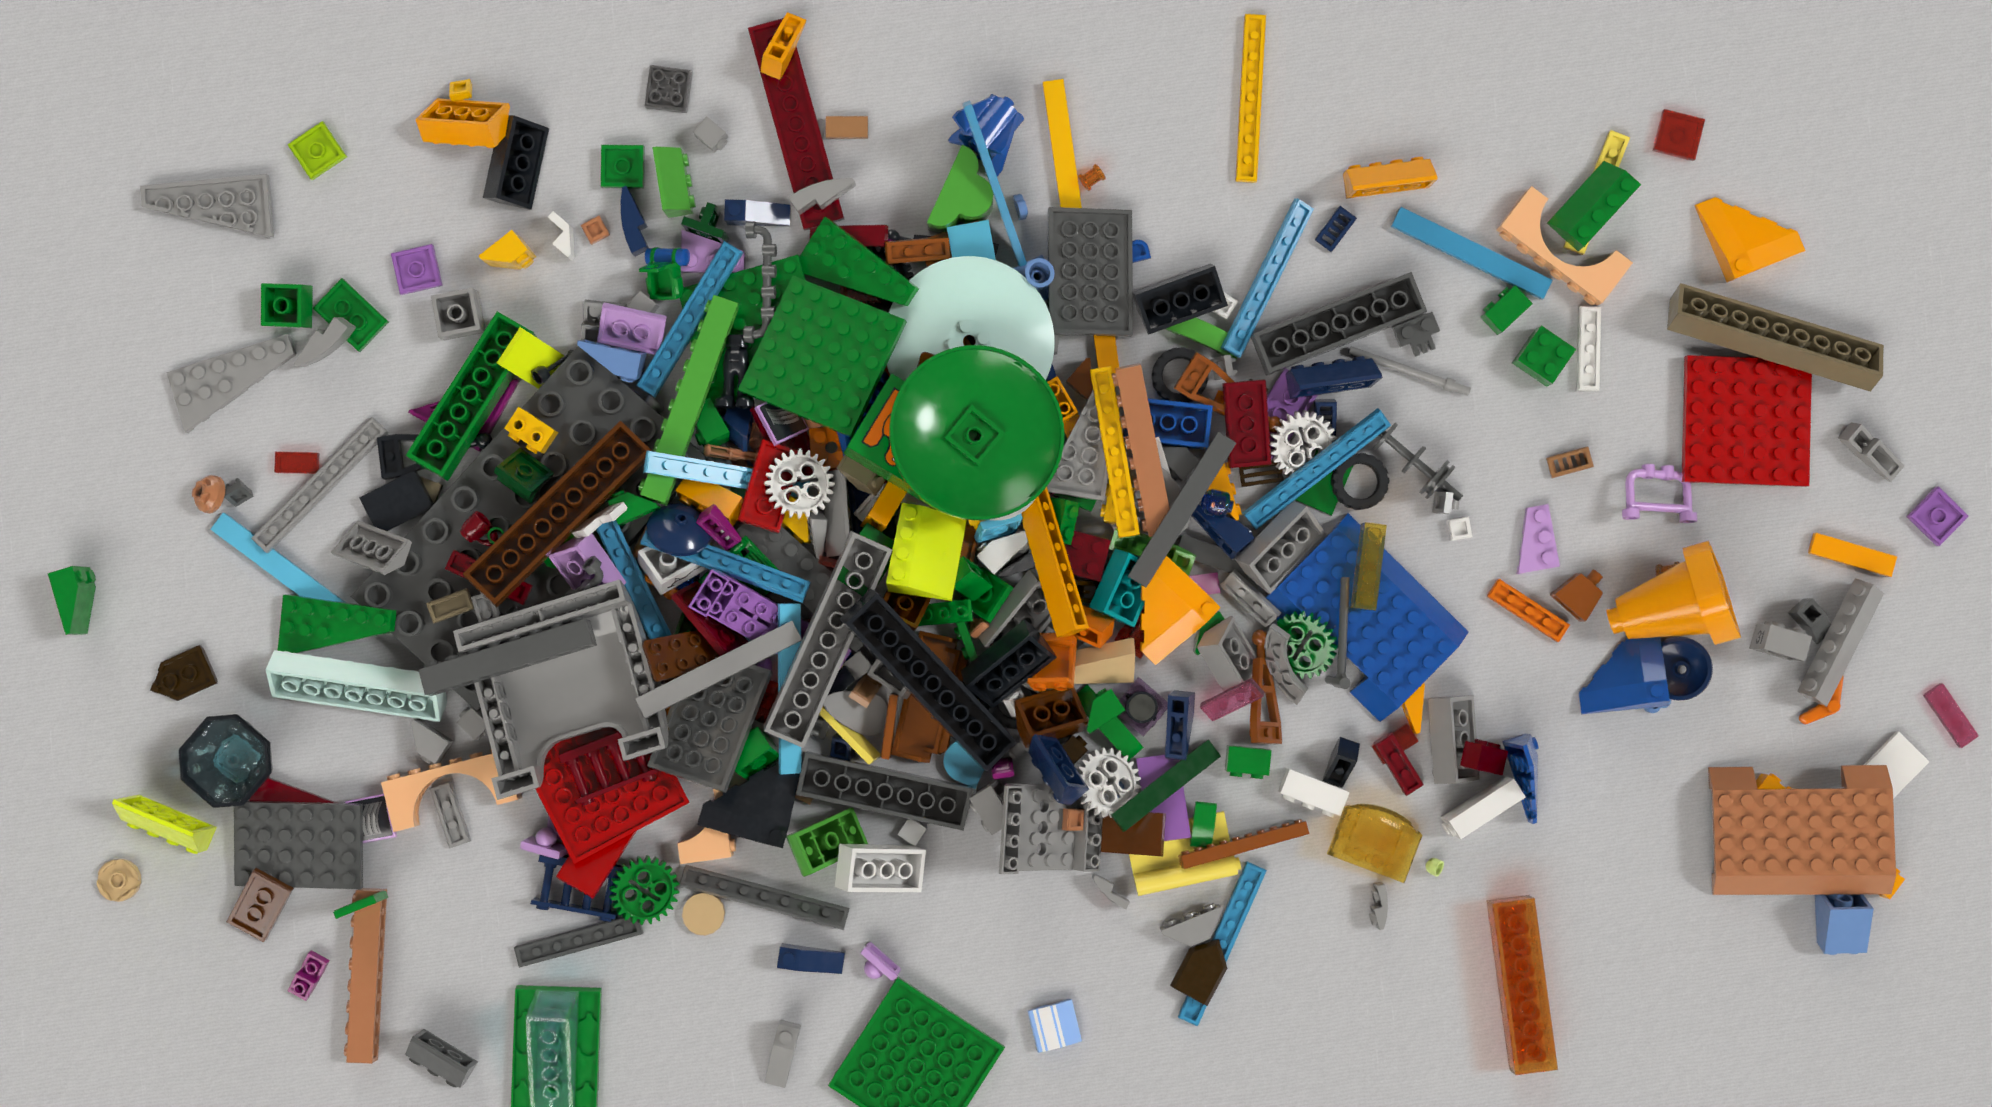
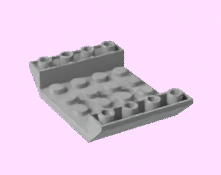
M1007 783L1004 785L999 874H1018L1019 871L1041 870L1100 871L1103 823L1101 812L1094 815V808L1087 810L1088 803L1081 804V801L1084 799L1083 796L1072 805L1058 803L1053 797V791L1050 786L1046 784ZM1041 801L1044 803L1042 810L1039 808ZM1063 808L1084 809L1083 830H1062ZM1039 823H1042V829L1039 832L1038 825ZM1040 844L1041 850L1037 853V846Z

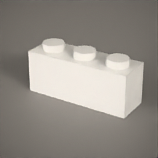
M1288 768L1278 790L1279 793L1283 794V799L1293 803L1295 799L1303 802L1302 806L1311 810L1318 807L1323 809L1322 814L1334 818L1335 814L1341 816L1350 793Z

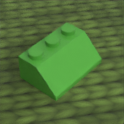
M652 147L662 210L668 218L693 214V208L696 207L694 195H690L689 187H693L691 175L687 174L686 166H689L687 153L684 154L681 148Z

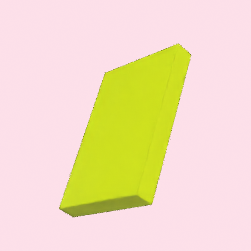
M520 327L497 361V364L539 389L542 385L533 379L531 371L538 366L548 368L564 357V355ZM560 365L549 371L550 376L557 370V368Z

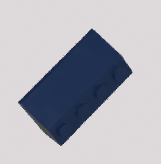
M1365 356L1355 357L1352 361L1347 362L1344 359L1332 361V364L1324 365V362L1313 363L1312 367L1305 368L1304 365H1296L1291 367V370L1285 374L1290 399L1371 388L1383 378L1372 358L1365 359Z

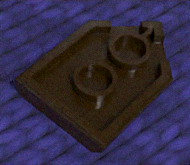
M198 645L161 662L150 691L180 701L218 684L217 677L204 648Z
M1219 939L1190 947L1170 984L1174 989L1206 1006L1211 1001L1227 970Z

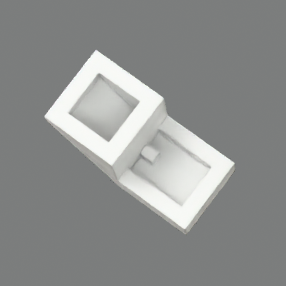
M552 211L548 218L563 230L552 244L573 261L575 258L573 228Z

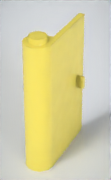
M1224 811L1216 812L1212 841L1214 845L1219 844V841L1222 840L1230 841ZM1188 818L1191 833L1193 822L1192 818ZM1190 838L1164 841L1163 857L1129 854L1138 896L1238 875V870H1241L1239 857L1235 858L1233 855L1183 869L1181 868L1178 855L1182 854V851L1189 850L1191 852L1196 848L1190 846Z

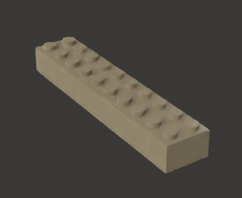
M1682 283L1679 284L1670 298L1667 330L1870 392L1883 377L1884 345Z

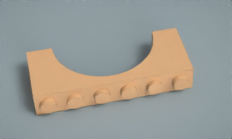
M1531 186L1497 228V231L1500 232V237L1517 245L1516 248L1521 253L1529 254L1533 257V261L1538 266H1545L1550 270V274L1554 278L1562 279L1567 283V287L1571 291L1579 292L1590 305L1595 304L1598 306L1602 304L1633 262L1617 250L1610 253L1601 263L1591 266H1574L1555 257L1545 245L1540 230L1541 213L1548 198Z
M490 749L491 754L483 756L482 752L469 755V760L462 761V757L449 760L450 765L442 766L441 763L429 765V770L421 772V769L418 768L408 771V776L400 777L399 773L387 776L388 781L381 782L393 832L420 825L419 806L425 791L435 780L446 774L462 773L477 778L492 792L497 805L521 799L522 794L519 793L497 800L491 779L498 777L492 749Z
M713 789L714 800L723 795L721 791ZM706 827L698 835L677 843L680 864L729 858L736 851L735 839H731V834Z

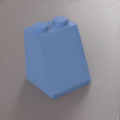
M1864 894L1815 895L1816 939L1824 954L1867 953L1874 908Z

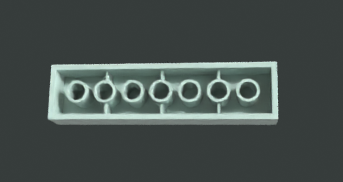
M274 650L266 668L271 695L277 698L437 722L441 721L447 704L446 692L434 696L424 694L419 672L415 670H403L394 667H383Z

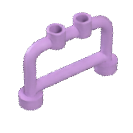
M1644 464L1642 469H1635L1629 472L1625 482L1626 509L1622 510V519L1635 520L1640 518V511L1679 513L1680 523L1697 522V513L1692 512L1690 482H1681L1683 486V505L1635 502V478H1657L1661 480H1679L1681 482L1683 478L1682 472L1674 471V466L1665 465L1661 466V470H1655L1654 464Z

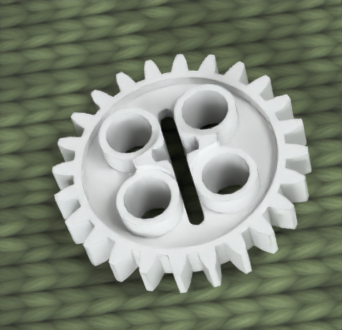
M1303 410L1302 415L1295 411L1294 417L1287 414V421L1280 419L1279 421L1282 426H1274L1277 433L1270 434L1271 437L1275 438L1274 441L1270 442V445L1274 447V449H1271V454L1275 455L1271 460L1274 463L1278 462L1276 468L1279 470L1283 468L1282 473L1285 475L1289 473L1290 476L1306 464L1305 456L1307 457V462L1313 458L1311 456L1313 449L1318 448L1317 454H1319L1332 444V441L1336 440L1337 437L1330 435L1334 431V428L1328 427L1330 422L1327 420L1323 421V416L1318 415L1316 417L1315 412L1312 411L1309 414L1306 410ZM1314 427V434L1308 437V430ZM1294 432V439L1288 442V435ZM1298 453V459L1292 462V455Z
M799 449L797 455L790 450L789 457L782 453V461L775 458L774 462L777 466H769L773 473H766V477L771 479L764 483L765 486L770 487L765 493L772 494L769 502L776 501L774 509L782 507V515L789 511V518L794 513H797L798 519L801 518L802 513L809 518L810 511L817 515V507L824 510L825 506L822 502H830L826 495H833L834 493L829 489L835 485V483L829 482L834 475L827 474L831 467H823L825 459L818 462V454L810 457V450L806 452V455H802L801 449ZM808 466L813 470V474L805 476L801 469ZM785 471L791 473L792 479L784 481L781 478V473ZM814 478L818 479L817 482L803 484L802 489H800L797 485L785 490L781 489L782 486H790L796 484L797 480H800V482L803 483L806 481H810ZM815 487L818 490V495L815 497L808 495L807 489ZM794 492L798 497L797 501H788L786 494Z
M1102 748L1099 752L1094 750L1091 754L1085 755V760L1083 759L1079 762L1082 767L1076 769L1089 788L1082 795L1084 799L1081 801V804L1087 802V810L1094 808V815L1101 812L1103 818L1108 816V814L1112 818L1110 814L1138 794L1135 790L1140 789L1141 786L1136 784V782L1141 780V777H1135V773L1139 770L1131 768L1134 761L1128 763V755L1121 757L1120 750L1114 754L1113 748L1108 749L1107 752L1105 748ZM1106 763L1110 765L1111 772L1107 770ZM1091 776L1096 779V785L1092 783ZM1119 781L1124 784V790L1120 788ZM1104 793L1108 795L1109 802L1104 799Z

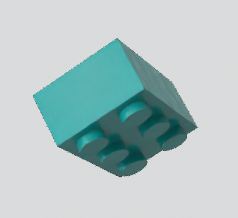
M1114 549L1089 607L1114 618L1120 623L1135 627L1145 601L1141 600V585L1129 578L1128 574L1137 562L1138 557L1128 552Z

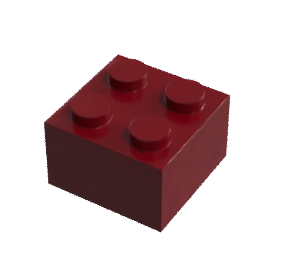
M1074 531L1071 545L1065 544L1073 575L1100 582L1111 540Z

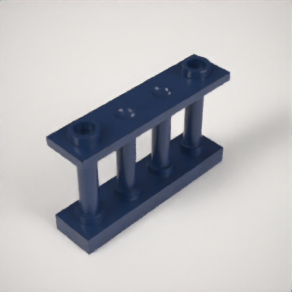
M539 855L538 862L544 863L546 867L540 898L535 897L531 900L530 904L536 905V908L540 910L555 908L599 916V920L608 922L618 917L617 912L611 911L613 900L609 896L615 892H612L609 887L616 885L611 879L619 877L615 871L622 872L624 870L622 865L615 864L608 875L603 909L590 907L592 898L586 894L583 896L582 905L571 904L572 886L565 882L561 902L548 900L554 868H557V865L563 866L569 856L565 855L560 859H554Z

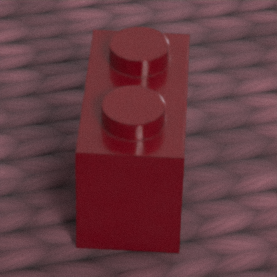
M1475 739L1474 743L1465 741L1460 766L1503 776L1508 751L1500 749V744Z

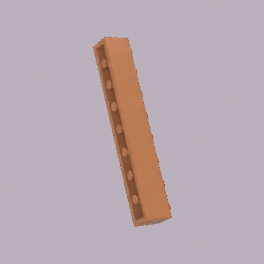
M1140 363L1115 368L1116 373L1112 374L1114 387L1119 386L1120 394L1116 395L1118 408L1123 407L1124 415L1120 416L1122 428H1127L1128 431L1125 443L1127 449L1132 451L1133 457L1129 458L1131 470L1136 471L1137 478H1133L1135 491H1140L1141 498L1137 499L1139 512L1144 511L1145 519L1141 520L1143 532L1148 531L1149 537H1152L1170 508L1142 367Z
M358 889L353 894L352 903L383 890L387 892V889ZM387 898L355 911L351 918V927H354L353 936L350 939L352 957L349 960V970H351V979H349L347 985L348 992H350V1000H348L346 1005V1012L349 1013V1022L345 1026V1034L348 1035V1041L344 1047V1056H347L346 1063L372 1064L378 1060Z

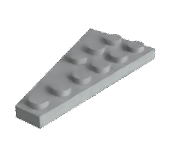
M267 174L140 186L143 208L274 238L269 175Z
M289 334L166 372L185 433L191 432L194 427L206 421L213 413L224 408L245 393L249 387L260 382L271 371L278 369L296 356L291 336Z
M1119 386L1115 387L1116 395L1120 394ZM1093 391L1063 447L1057 471L1047 486L1049 493L1098 501L1105 500L1108 474Z

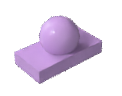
M550 827L541 828L537 832L536 837L530 836L521 841L520 848L522 850L554 859H560L568 854L563 844L556 843L557 834Z
M868 942L861 951V954L868 960L864 965V972L867 977L877 979L884 974L893 981L898 976L901 968L872 942Z

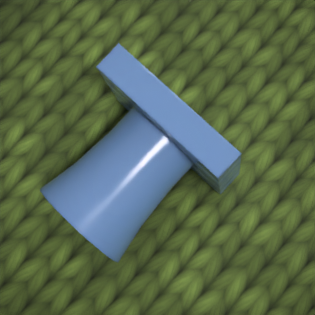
M1043 255L1028 261L1024 266L1013 268L1026 277L1029 284L1037 289L1044 301L1048 300V285L1053 281L1055 273L1053 266L1044 259Z

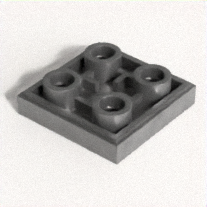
M650 65L645 108L687 113L692 70Z

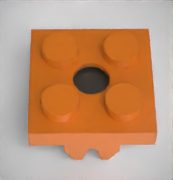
M827 427L809 428L811 457L818 454V462L825 459L823 467L830 466L829 471L838 470L837 467L843 458V453L837 431Z

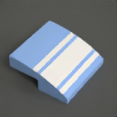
M1071 999L1028 1010L1038 1053L1082 1041Z

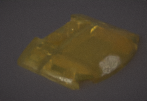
M1373 804L1346 805L1342 811L1327 854L1405 883L1422 834L1419 831L1416 832L1409 820L1390 809Z

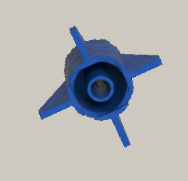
M991 94L988 98L974 103L972 106L998 177L1003 170L1014 132L1024 121V117L1013 107L1014 102L1010 98L1005 96L1002 99ZM964 108L958 110L952 118L960 129L953 133L948 141L952 144L964 145L978 154L977 158L981 160Z

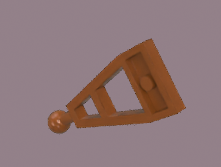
M1196 351L1175 384L1174 389L1194 401L1213 405L1214 408L1224 411V402L1221 403L1196 393L1211 370L1215 371L1226 383L1235 381L1217 364ZM1268 416L1269 431L1277 433L1274 426H1282L1279 421L1280 418Z
M1258 629L1252 634V641L1257 648V658L1253 659L1249 734L1251 743L1282 744L1281 720L1273 675L1270 674L1265 660L1264 644L1267 632ZM1262 693L1266 695L1270 722L1261 721Z

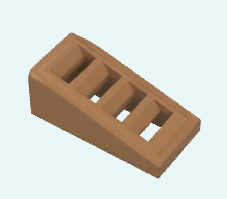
M1588 446L1546 458L1552 478L1594 467ZM1579 453H1583L1585 465L1581 464ZM1575 455L1578 467L1573 468L1570 456ZM1565 457L1569 466L1567 470H1565L1562 458ZM1558 459L1560 472L1556 471L1554 460Z

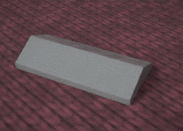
M357 521L331 553L386 575L404 566L412 542L409 539Z

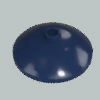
M669 504L662 506L650 515L647 522L646 530L651 543L660 551L673 556H691L701 552L709 544L711 536L696 523L701 512L688 505Z
M1672 637L1662 641L1661 646L1669 699L1684 701L1697 697L1707 688L1713 674L1712 659L1708 651L1699 642L1687 637ZM1681 666L1686 667V672L1683 674L1679 671Z

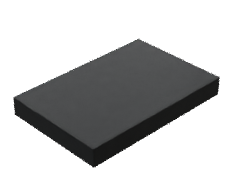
M413 470L359 497L373 526L385 531H389L429 511L434 505L417 470Z

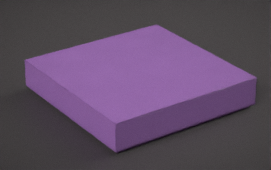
M433 244L391 253L400 295L443 286Z
M1938 486L1906 517L1936 546H1940L1969 516Z

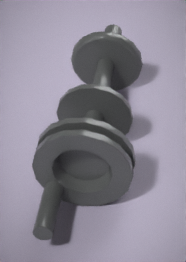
M1396 422L1387 432L1383 431L1378 435L1381 439L1373 449L1377 450L1385 441L1409 461L1402 469L1403 474L1414 465L1429 478L1419 492L1420 494L1426 492V499L1439 487L1445 492L1454 493L1453 498L1457 501L1463 497L1459 491L1445 481L1455 469V466L1448 467L1447 465L1450 462L1447 460L1434 472L1419 459L1426 450V447L1422 446L1414 455L1390 435L1398 426Z

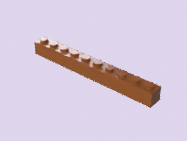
M1297 819L1291 824L1289 822L1283 823L1281 827L1272 826L1269 827V830L1264 831V829L1256 831L1257 833L1244 834V837L1241 838L1236 836L1231 838L1232 840L1219 841V844L1216 845L1211 843L1207 844L1205 848L1196 847L1191 852L1189 850L1182 851V854L1178 855L1181 868H1190L1308 835L1307 822Z

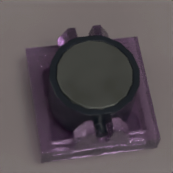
M1137 677L1134 683L1119 698L1125 712L1118 716L1144 737L1167 710L1168 702L1141 678Z

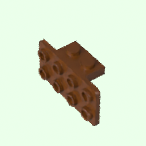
M698 630L645 640L642 643L653 679L657 682L665 680V683H668L720 657Z

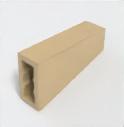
M1134 638L1106 643L1101 648L1092 646L1076 650L1074 684L1134 683Z

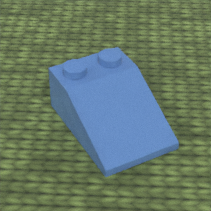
M585 339L577 342L581 349L610 372L621 376L620 380L633 383V381L643 376L647 353Z

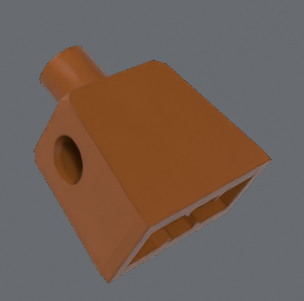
M1594 569L1587 577L1582 573H1576L1554 590L1550 596L1579 622H1585L1603 595V592L1596 586L1603 576Z

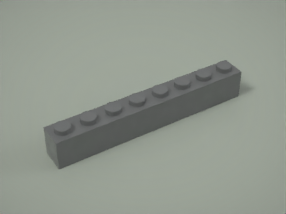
M583 617L573 618L569 624L562 625V623H557L549 626L550 629L543 632L541 629L529 632L527 637H511L507 643H491L487 645V649L481 651L478 648L466 652L467 655L461 657L458 655L449 656L442 663H438V661L426 663L425 668L418 670L424 694L434 696L597 646L591 621L583 619Z

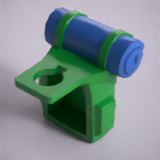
M677 247L646 249L645 262L647 265L639 268V272H647L646 285L650 299L675 300L683 296L681 266L689 264L690 252L688 249Z

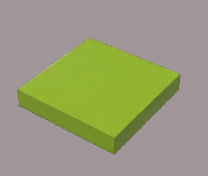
M323 121L287 144L311 180L316 179L347 158V155Z

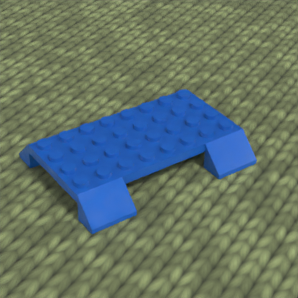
M1347 513L1333 528L1331 533L1265 598L1281 612L1276 618L1277 621L1280 618L1284 620L1283 617L1286 614L1291 616L1294 611L1297 612L1298 616L1302 611H1305L1306 617L1312 612L1313 619L1315 620L1321 616L1320 623L1328 622L1325 628L1327 630L1333 629L1330 636L1337 637L1333 644L1338 645L1341 577H1350L1346 657L1366 676L1350 693L1381 722L1397 710L1449 658L1463 642L1469 631Z

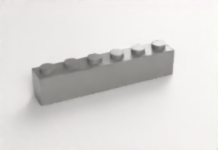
M1854 579L1797 691L1808 700L1826 707L1831 700L1884 595L1874 584Z

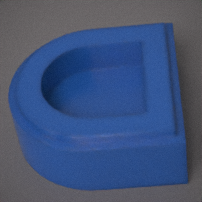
M1143 240L1132 241L1133 263L1151 259L1149 247Z

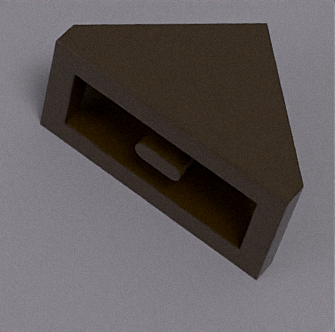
M1075 580L1081 602L1091 603L1100 582Z

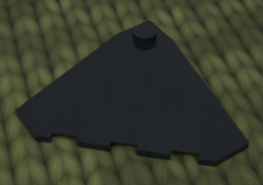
M779 759L774 761L776 764L764 771L762 768L749 776L750 780L739 786L735 784L727 789L726 793L722 792L723 795L716 800H708L703 803L697 825L762 844L783 848L790 824L800 773L781 775L779 774Z

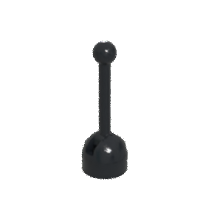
M569 350L567 355L548 368L538 366L531 371L533 379L540 385L545 383L550 377L549 371L563 363L574 350Z

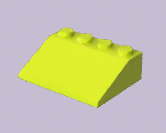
M902 503L886 580L888 592L952 601L967 519L953 517L922 505Z
M140 794L114 799L112 802L119 818L127 822V826L133 829L142 828L147 831L146 834L156 838L161 836L167 839V843L175 846L180 844L186 847V851L194 854L207 851L217 828L214 825Z

